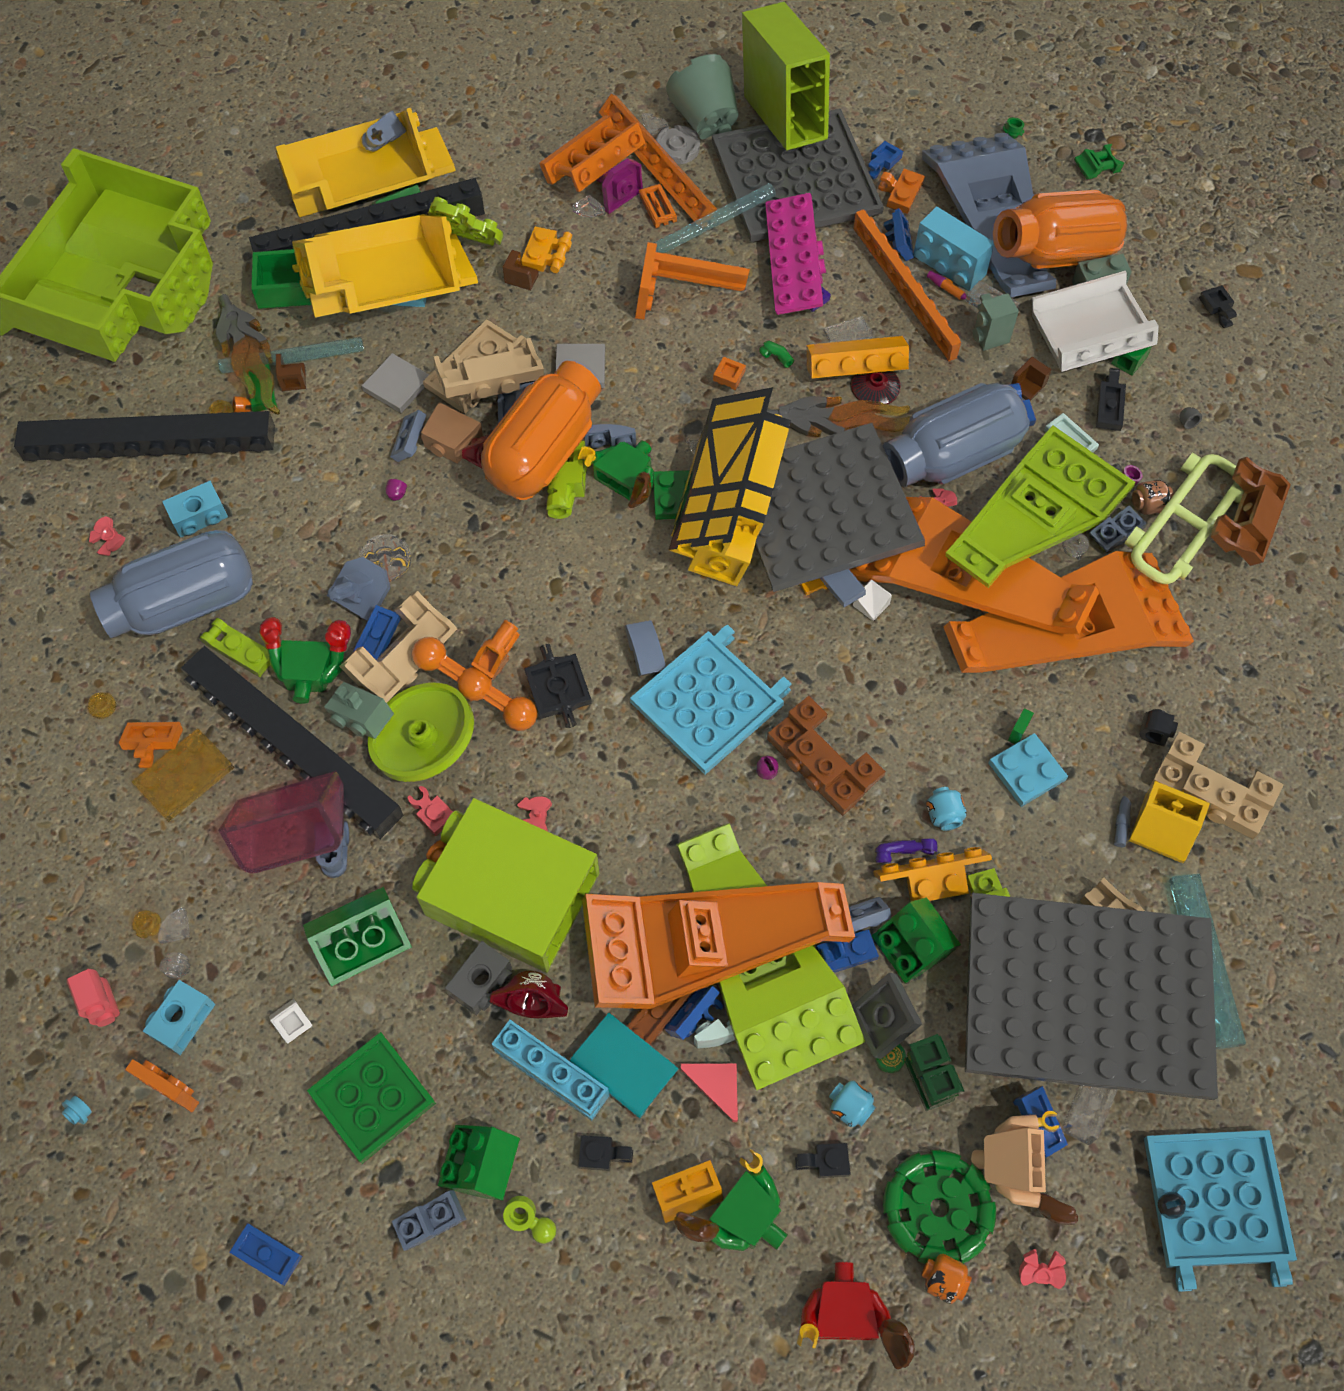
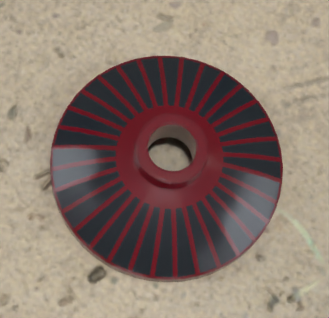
M893 371L855 374L851 387L854 396L860 402L873 407H881L892 403L898 397L901 385L899 378Z

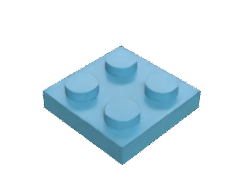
M1035 733L991 758L988 763L1021 807L1066 781L1068 775Z

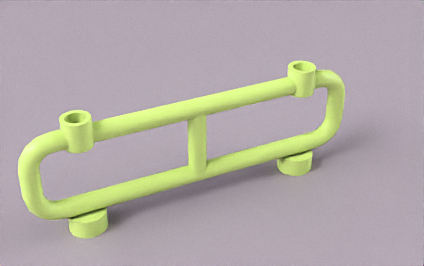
M1192 452L1180 469L1188 474L1187 478L1148 530L1145 532L1136 526L1124 544L1133 549L1131 560L1135 568L1160 584H1171L1178 578L1184 580L1193 568L1189 563L1212 532L1217 517L1224 515L1233 501L1238 504L1241 501L1244 490L1234 482L1207 521L1181 506L1180 503L1209 464L1216 465L1233 476L1236 465L1227 459L1215 454L1205 455L1201 458ZM1174 513L1200 531L1171 571L1164 574L1146 563L1142 558V554Z

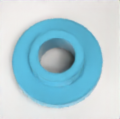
M73 1096L70 1100L66 1099L62 1103L64 1107L62 1114L69 1122L75 1125L77 1122L85 1124L88 1121L87 1117L92 1111L80 1098Z

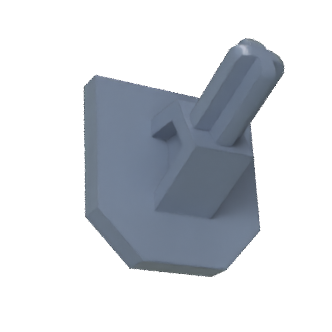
M365 557L347 561L334 584L329 588L327 596L330 600L336 601L368 621L375 606H381L390 590L387 571Z

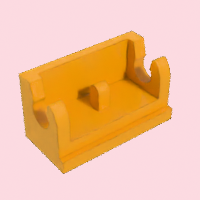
M711 1160L652 1182L665 1223L673 1221L678 1212L691 1214L723 1201L722 1188Z

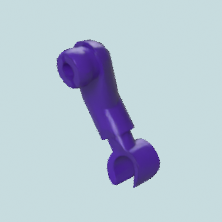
M921 839V842L901 840L880 844L875 850V853H877L876 862L891 863V854H915L917 851H922L925 854L934 855V851L938 852L937 841L935 839Z

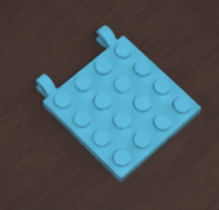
M729 625L724 626L715 636L709 631L630 697V703L705 775L784 705L782 698L791 691L789 687L792 685L785 677H782L770 689L725 646L735 639L732 636L735 631Z
M1270 1130L1153 1135L1144 1138L1166 1268L1176 1267V1286L1178 1292L1197 1289L1193 1272L1194 1266L1271 1263L1270 1278L1273 1287H1286L1293 1284L1288 1262L1296 1261L1297 1257ZM1167 1192H1176L1182 1195L1185 1200V1212L1177 1219L1165 1218L1158 1209L1159 1198ZM1177 1200L1165 1203L1167 1209L1179 1206Z

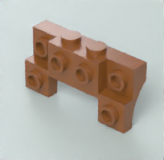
M1244 457L1238 460L1232 479L1244 490L1234 520H1231L1226 514L1218 516L1210 537L1225 552L1235 550L1252 566L1264 562L1291 484L1282 474L1265 470L1252 462L1248 457Z
M807 696L789 711L787 718L768 732L767 740L786 758L788 766L794 772L799 771L805 778L809 788L815 792L818 791L843 816L857 804L874 784L885 776L886 771L867 752L853 764L849 765L814 730L827 719L828 714L810 696Z

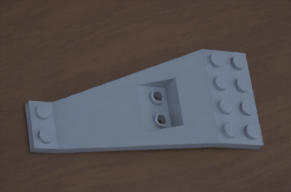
M997 133L991 138L976 137L970 142L955 141L949 146L933 145L928 150H922V160L939 174L966 225L992 241L993 227L997 216L1004 210L1015 209L1034 196L1026 149L1007 133ZM994 245L989 267L1002 290L1008 293L1010 297L1056 288V279L1047 272L1046 268L1035 269L1031 264L1022 261L1018 257H1003L997 252Z

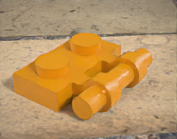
M535 226L522 256V265L537 269L540 272H544L546 265L551 266V272L558 273L565 264L566 252L571 248L572 234L564 232L563 236L557 239V231ZM552 250H557L556 253H554L553 255L551 254Z

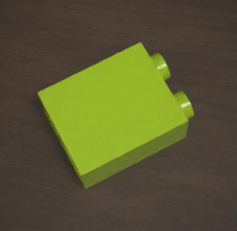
M785 2L742 12L744 97L786 151L828 139L830 53Z
M473 798L465 814L455 810L449 816L441 833V841L447 844L437 862L427 859L422 863L415 875L412 889L419 893L417 899L425 916L480 942L483 941L494 949L548 973L583 906L582 898L585 894L590 893L600 874L597 854Z

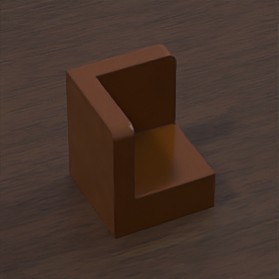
M511 250L502 267L504 282L531 291L539 276V271L523 266L521 253Z
M281 353L276 354V377L282 392L306 389L305 364L285 365Z
M1031 357L1014 374L1011 384L1019 383L1022 398L1031 401L1047 385L1052 369Z

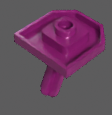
M627 158L595 180L602 183L605 212L608 214L612 213L638 195L640 189H643L640 163Z

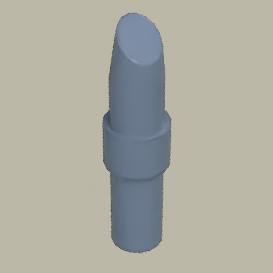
M1125 796L1121 799L1119 814L1116 818L1115 826L1117 828L1114 845L1117 847L1126 846L1128 828H1130L1131 802Z

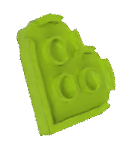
M434 197L428 213L429 215L446 216V220L451 225L452 233L459 237L493 246L494 242L501 245L503 232L497 229L498 223L490 219L478 220L469 213L470 208L459 203L453 206L442 198Z

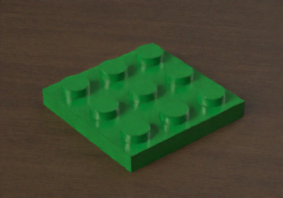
M382 1032L307 1090L361 1164L366 1162L436 1104Z

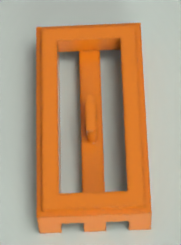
M661 184L639 190V196L655 228L660 227L661 223L664 226L668 225V221H672V223L677 222V215ZM654 191H657L668 213L667 215H665L664 211L662 210L660 203L654 194ZM647 194L649 195V197H650V199H651V201H652V203H653V205H654V207H655V209H656V211H657L659 217L657 216V214H656V212H655V210H654V208H653V206H652V204H651V202H650V200H649Z

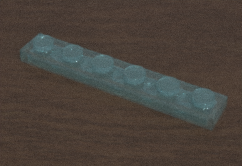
M1201 875L1173 876L1170 878L1169 883L1177 914L1211 918L1216 1049L1244 1046L1246 1044Z

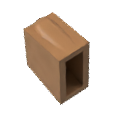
M440 402L420 434L425 448L431 450L436 456H443L457 464L463 459V448L471 445L472 439H478L483 436L480 422Z

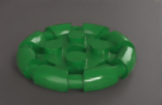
M930 1150L928 1154L920 1155L918 1152L909 1156L894 1169L895 1175L891 1182L887 1181L884 1190L883 1213L887 1214L889 1222L887 1228L890 1235L905 1253L910 1252L918 1258V1262L926 1264L928 1259L935 1261L939 1254H946L963 1264L969 1262L986 1247L984 1242L989 1234H993L995 1228L996 1202H992L989 1190H992L990 1184L986 1182L984 1174L973 1163L969 1165L960 1159L961 1155L954 1152ZM933 1166L935 1175L925 1178L924 1168ZM953 1170L964 1176L961 1182L950 1177ZM906 1181L914 1186L910 1195L902 1189ZM977 1194L980 1205L971 1207L969 1195ZM939 1199L946 1204V1216L937 1217L932 1213L930 1206L933 1200ZM907 1209L910 1221L901 1222L899 1211ZM969 1223L977 1227L974 1235L964 1231ZM918 1232L929 1238L925 1247L915 1241ZM953 1239L955 1249L946 1251L943 1242Z

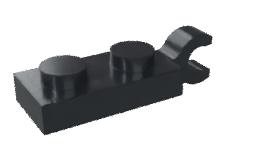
M1110 368L1109 375L1106 376V382L1101 381L1096 428L1121 431L1123 427L1126 384H1119L1120 369Z

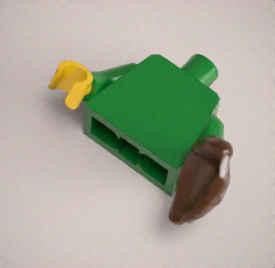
M641 440L635 448L626 442H620L616 446L600 451H594L586 446L581 448L577 458L584 459V465L587 467L593 464L594 479L628 499L629 508L640 506L650 496L653 487L654 470L651 468V458L648 456L652 448L647 442Z
M750 1149L749 1151L753 1155V1161L750 1164L743 1158H740V1164L749 1170L750 1173L745 1171L710 1217L709 1221L683 1212L676 1214L674 1223L683 1236L696 1242L712 1241L720 1248L744 1251L748 1248L754 1249L762 1238L776 1250L780 1247L788 1236L786 1232L773 1223L781 1212L779 1207L781 1199L773 1178L763 1165V1159L760 1154Z

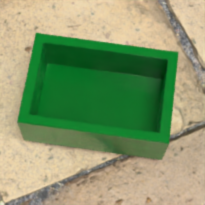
M294 249L253 252L251 290L258 309L311 305L310 298H306L300 285V274L295 272L292 265L297 264Z

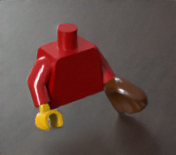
M834 1263L835 1282L826 1281L821 1284L820 1288L814 1289L802 1308L801 1327L797 1344L801 1346L803 1338H810L813 1342L812 1348L814 1349L818 1339L877 1340L880 1333L882 1344L894 1368L898 1370L909 1366L914 1357L915 1344L905 1324L896 1319H891L886 1305L877 1291L870 1289L869 1283L854 1282V1263Z

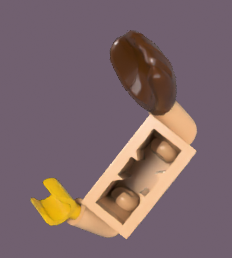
M1047 1111L1042 1117L1038 1118L1036 1115L1012 1116L996 1127L994 1134L985 1136L984 1150H974L971 1161L979 1169H984L986 1182L995 1184L997 1192L1011 1203L1037 1208L1045 1218L1054 1223L1075 1225L1078 1222V1215L1074 1207L1042 1193L1046 1192L1044 1130H1039L1038 1128L1043 1127L1048 1132L1057 1131L1059 1129L1058 1125L1051 1127L1045 1123L1047 1117H1055L1057 1113Z

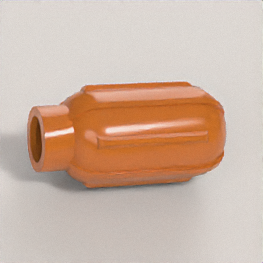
M1099 190L1037 193L1032 199L1025 201L1015 209L1004 210L997 216L993 227L994 245L1001 256L1006 258L1018 257L1022 261L1031 264L1035 269L1076 266L1078 262L1108 257L1119 252L1124 245L1127 231L1125 205L1119 199L1103 194Z
M567 360L561 363L554 374L543 375L526 387L483 443L484 449L481 454V466L485 479L502 493L512 496L517 500L532 498L551 483L592 427L591 405L602 391L601 385L593 373L583 365Z

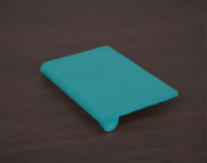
M610 1013L605 1016L570 1059L571 1063L607 1087L609 1094L638 1118L645 1114L650 1104L679 1069Z

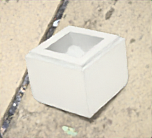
M871 580L864 587L866 595L856 600L853 606L874 621L890 605L892 595Z

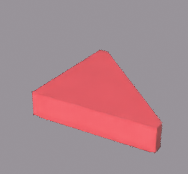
M681 1064V1071L732 1122H738L737 1064Z

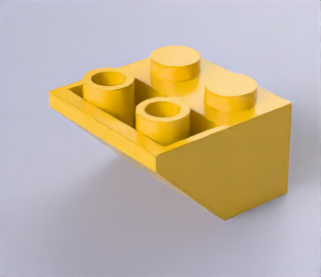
M1155 781L1145 795L1129 841L1184 863L1202 828L1210 803Z

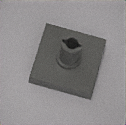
M888 973L852 1005L862 1034L874 1058L882 1059L922 1025L899 977L895 973Z

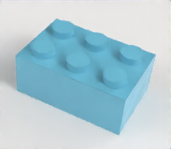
M936 207L919 223L914 257L970 292L987 274L994 242L944 210Z

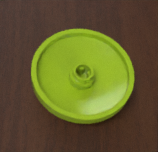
M433 682L412 686L398 693L387 702L394 715L376 739L368 736V751L372 761L380 771L394 780L415 782L431 778L450 767L468 746L474 729L472 708L461 692L450 685Z

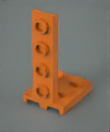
M648 242L635 318L644 320L646 310L651 311L653 296L649 295H654L655 277L657 276L744 291L750 269L656 252L657 244Z

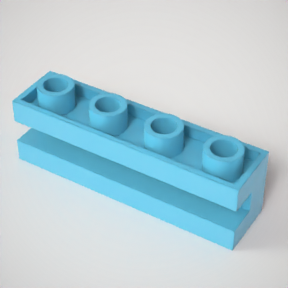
M510 1019L492 1042L495 1053L591 1121L609 1097L607 1087Z

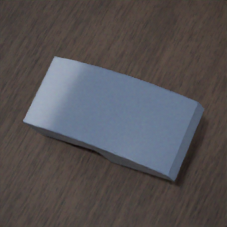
M597 424L592 425L583 441H585V446L590 448H599L608 444L612 447L620 442H626L635 447L636 432L635 428L627 426Z
M1128 506L1112 519L1111 517L1107 518L1089 532V535L1108 552L1123 544L1136 526L1143 530L1146 528L1147 523Z
M652 621L625 625L630 651L634 653L638 675L658 673L666 668L662 649Z
M449 1190L424 1206L413 1208L393 1220L392 1223L403 1250L407 1251L465 1221L466 1217L455 1191Z

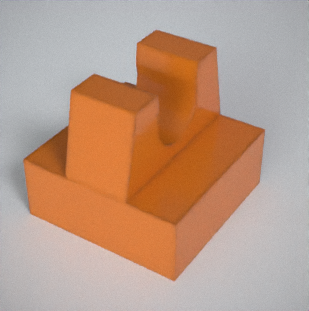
M723 357L713 374V381L736 390L745 373L746 365Z

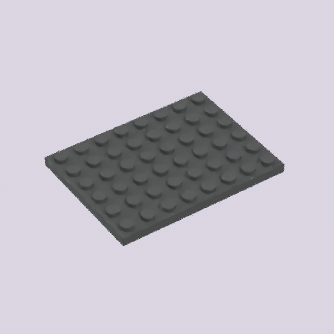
M972 893L970 896L965 1072L1206 1100L1217 1099L1211 918Z

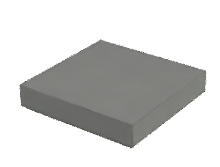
M557 344L556 370L562 362L567 360L574 361L591 371L598 379L601 388H605V344Z
M392 353L362 385V389L367 394L402 413L425 388L423 381L429 374Z

